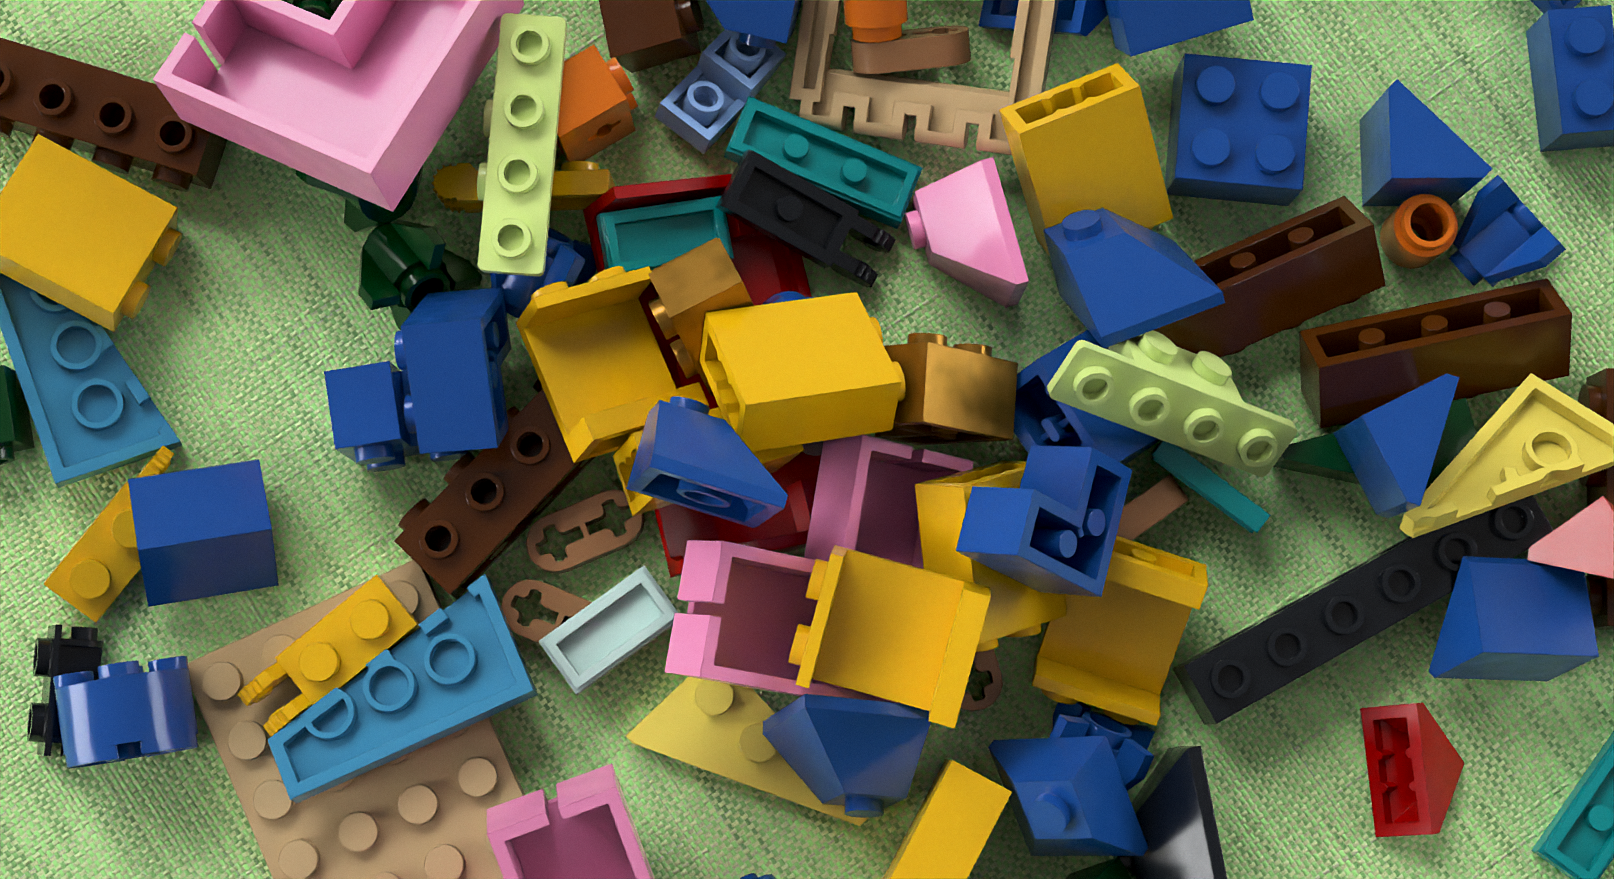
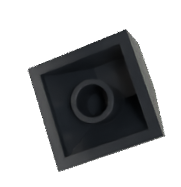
M1201 746L1168 748L1132 802L1148 849L1143 856H1113V858H1120L1131 879H1227Z

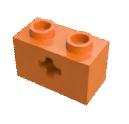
M594 44L564 61L557 145L568 162L584 161L636 131L631 111L638 107L631 93L634 91L633 86L616 57L605 62Z

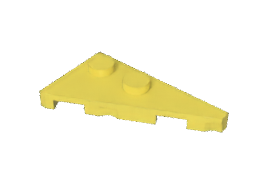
M1530 373L1425 490L1421 505L1404 514L1399 529L1410 537L1415 538L1614 466V424Z
M687 677L626 735L631 743L852 824L861 826L868 819L845 815V806L821 803L763 735V721L775 714V712L752 688Z

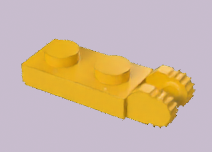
M590 161L563 163L561 171H554L550 211L585 209L615 186L609 169H599V164ZM457 163L456 166L449 164L446 167L443 165L442 169H437V174L433 175L434 181L431 183L434 186L433 191L446 208H450L452 212L458 211L459 213L462 210H465L466 213H479L483 211V201H479L477 197L478 171L470 163Z
M163 445L136 477L164 473L171 465V458L174 456V453ZM128 481L124 483L44 581L46 587L95 623H97L141 568Z
M376 574L275 657L277 662L258 674L237 695L248 707L265 699L287 677L293 680L302 694L269 716L263 728L272 737L334 688L341 689L366 670V664L385 649L391 651L418 629L419 623L383 578Z

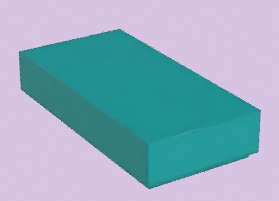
M721 196L598 214L596 221L605 270L616 266L624 267L626 272L650 266L651 270L716 237L717 239L720 238L730 259H733L727 216L725 212L716 208Z
M1160 440L1151 452L1152 460L1250 533H1258L1271 516L1179 446Z

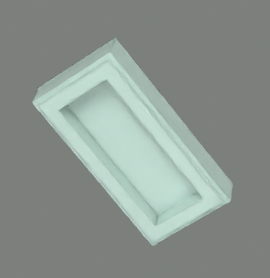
M643 565L538 642L575 694L578 695L673 626L674 614L678 613V611L645 565Z

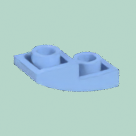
M725 29L702 52L697 66L660 102L655 118L702 154H705L742 113L748 96L755 98L784 61L787 53L776 45L775 48H760L742 43L738 40L739 32Z

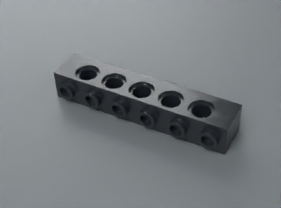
M1532 495L1415 538L1408 536L1172 669L1203 724H1217L1451 593L1463 556L1513 558L1552 532L1553 528Z

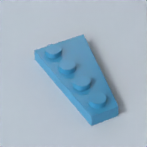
M0 273V328L54 482L58 488L154 456L163 445L169 450L182 446L173 429L166 422L101 325Z
M486 574L467 587L469 591L444 610L439 608L418 625L421 628L391 651L385 649L366 664L367 669L341 689L334 688L268 739L291 801L295 803L302 802L538 695L491 580Z

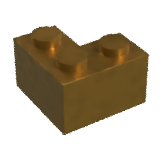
M717 237L651 270L652 272L648 274L659 295L648 301L656 321L666 340L679 334L680 339L670 343V346L687 379L699 373L710 396L714 394L699 362L705 312L754 306L720 238L717 239Z
M935 333L908 334L907 344L884 346L891 361H896L900 364L905 378L906 389L904 399L897 403L892 430L877 432L875 437L914 445L1013 440L1018 363L992 357V347L987 345L964 343L949 347L947 346L948 337Z

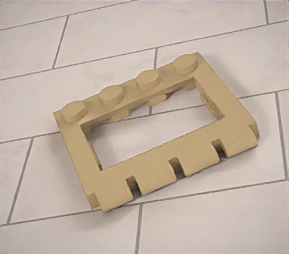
M803 0L789 99L801 102L799 117L830 130L843 132L846 126L848 108L855 109L854 134L897 140L905 139L909 116L917 117L914 133L915 142L965 149L967 146L970 125L978 126L977 151L1012 155L999 109L1045 92L1059 0L1018 1L1010 58L1014 59L1009 91L881 74H860L851 70L830 68L842 0Z

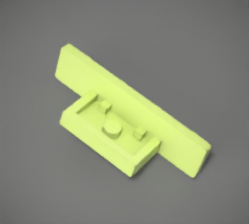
M505 13L501 17L493 99L486 100L483 113V133L485 138H489L487 162L480 163L477 176V197L479 201H483L477 265L485 273L539 277L545 272L567 37V23L562 17Z
M1154 330L1107 347L1108 349L1085 340L1077 341L1047 385V390L1053 400L1259 477H1264L1270 472L1298 432L1293 421L1243 402L1231 377L1232 371L1221 358L1207 351H1199L1198 354L1177 347L1166 336Z

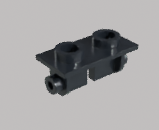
M62 625L48 626L47 638L37 637L33 656V676L44 678L41 703L31 702L27 741L38 742L37 755L51 756L52 743H61L60 756H64L53 677L68 673L93 671L94 680L99 679L97 667L101 666L104 641H97L98 628L72 627L71 639L61 638Z

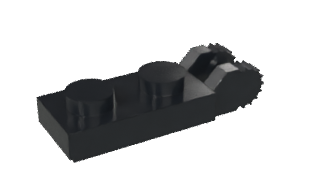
M750 149L744 151L716 205V208L821 267H830L842 276L870 288L873 286L878 274L865 262L855 259L840 250L847 234L863 242L868 248L884 253H889L896 241L889 233L858 216L859 210Z

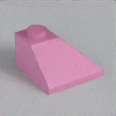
M994 157L980 160L915 191L912 204L914 211L905 213L906 226L914 250L924 247L929 265L1006 308L1018 305L1029 279Z

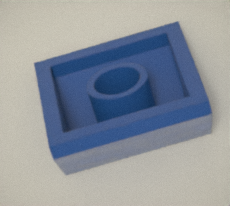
M1398 79L1360 119L1362 207L1400 206L1408 198L1419 194L1438 196L1451 206L1493 169Z
M1446 373L1360 416L1333 433L1376 515L1389 519L1421 505L1459 377Z
M259 459L128 479L137 548L148 607L279 586L272 527Z
M1463 556L1428 672L1434 678L1547 682L1599 657L1585 572L1528 561L1527 559Z

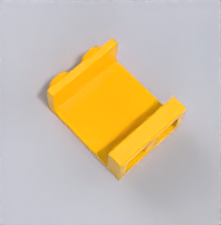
M622 266L608 268L591 277L587 283L568 287L567 282L564 281L548 284L531 295L530 303L516 321L520 335L574 463L618 450L633 433L644 429L648 412L659 400L669 402L671 397L679 396L690 398L709 406L699 382L676 388L638 298L651 282L648 275L652 272L650 266L626 272Z
M1116 536L1102 597L1064 594L1067 616L1048 622L1034 661L1031 686L1040 688L1045 696L1059 703L1073 705L1080 701L1101 708L1108 717L1124 724L1135 725L1141 721L1157 726L1160 718V694L1192 608L1200 610L1208 588L1206 564Z
M834 545L829 561L816 558L805 597L818 601L812 625L798 624L788 663L800 666L795 685L809 688L812 679L873 695L929 711V722L955 729L991 599V587Z

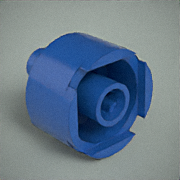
M187 656L149 661V672H143V666H139V661L137 660L98 666V680H94L93 671L68 673L53 677L63 755L66 758L68 769L120 762L144 756L168 754L198 747L196 736L198 729Z

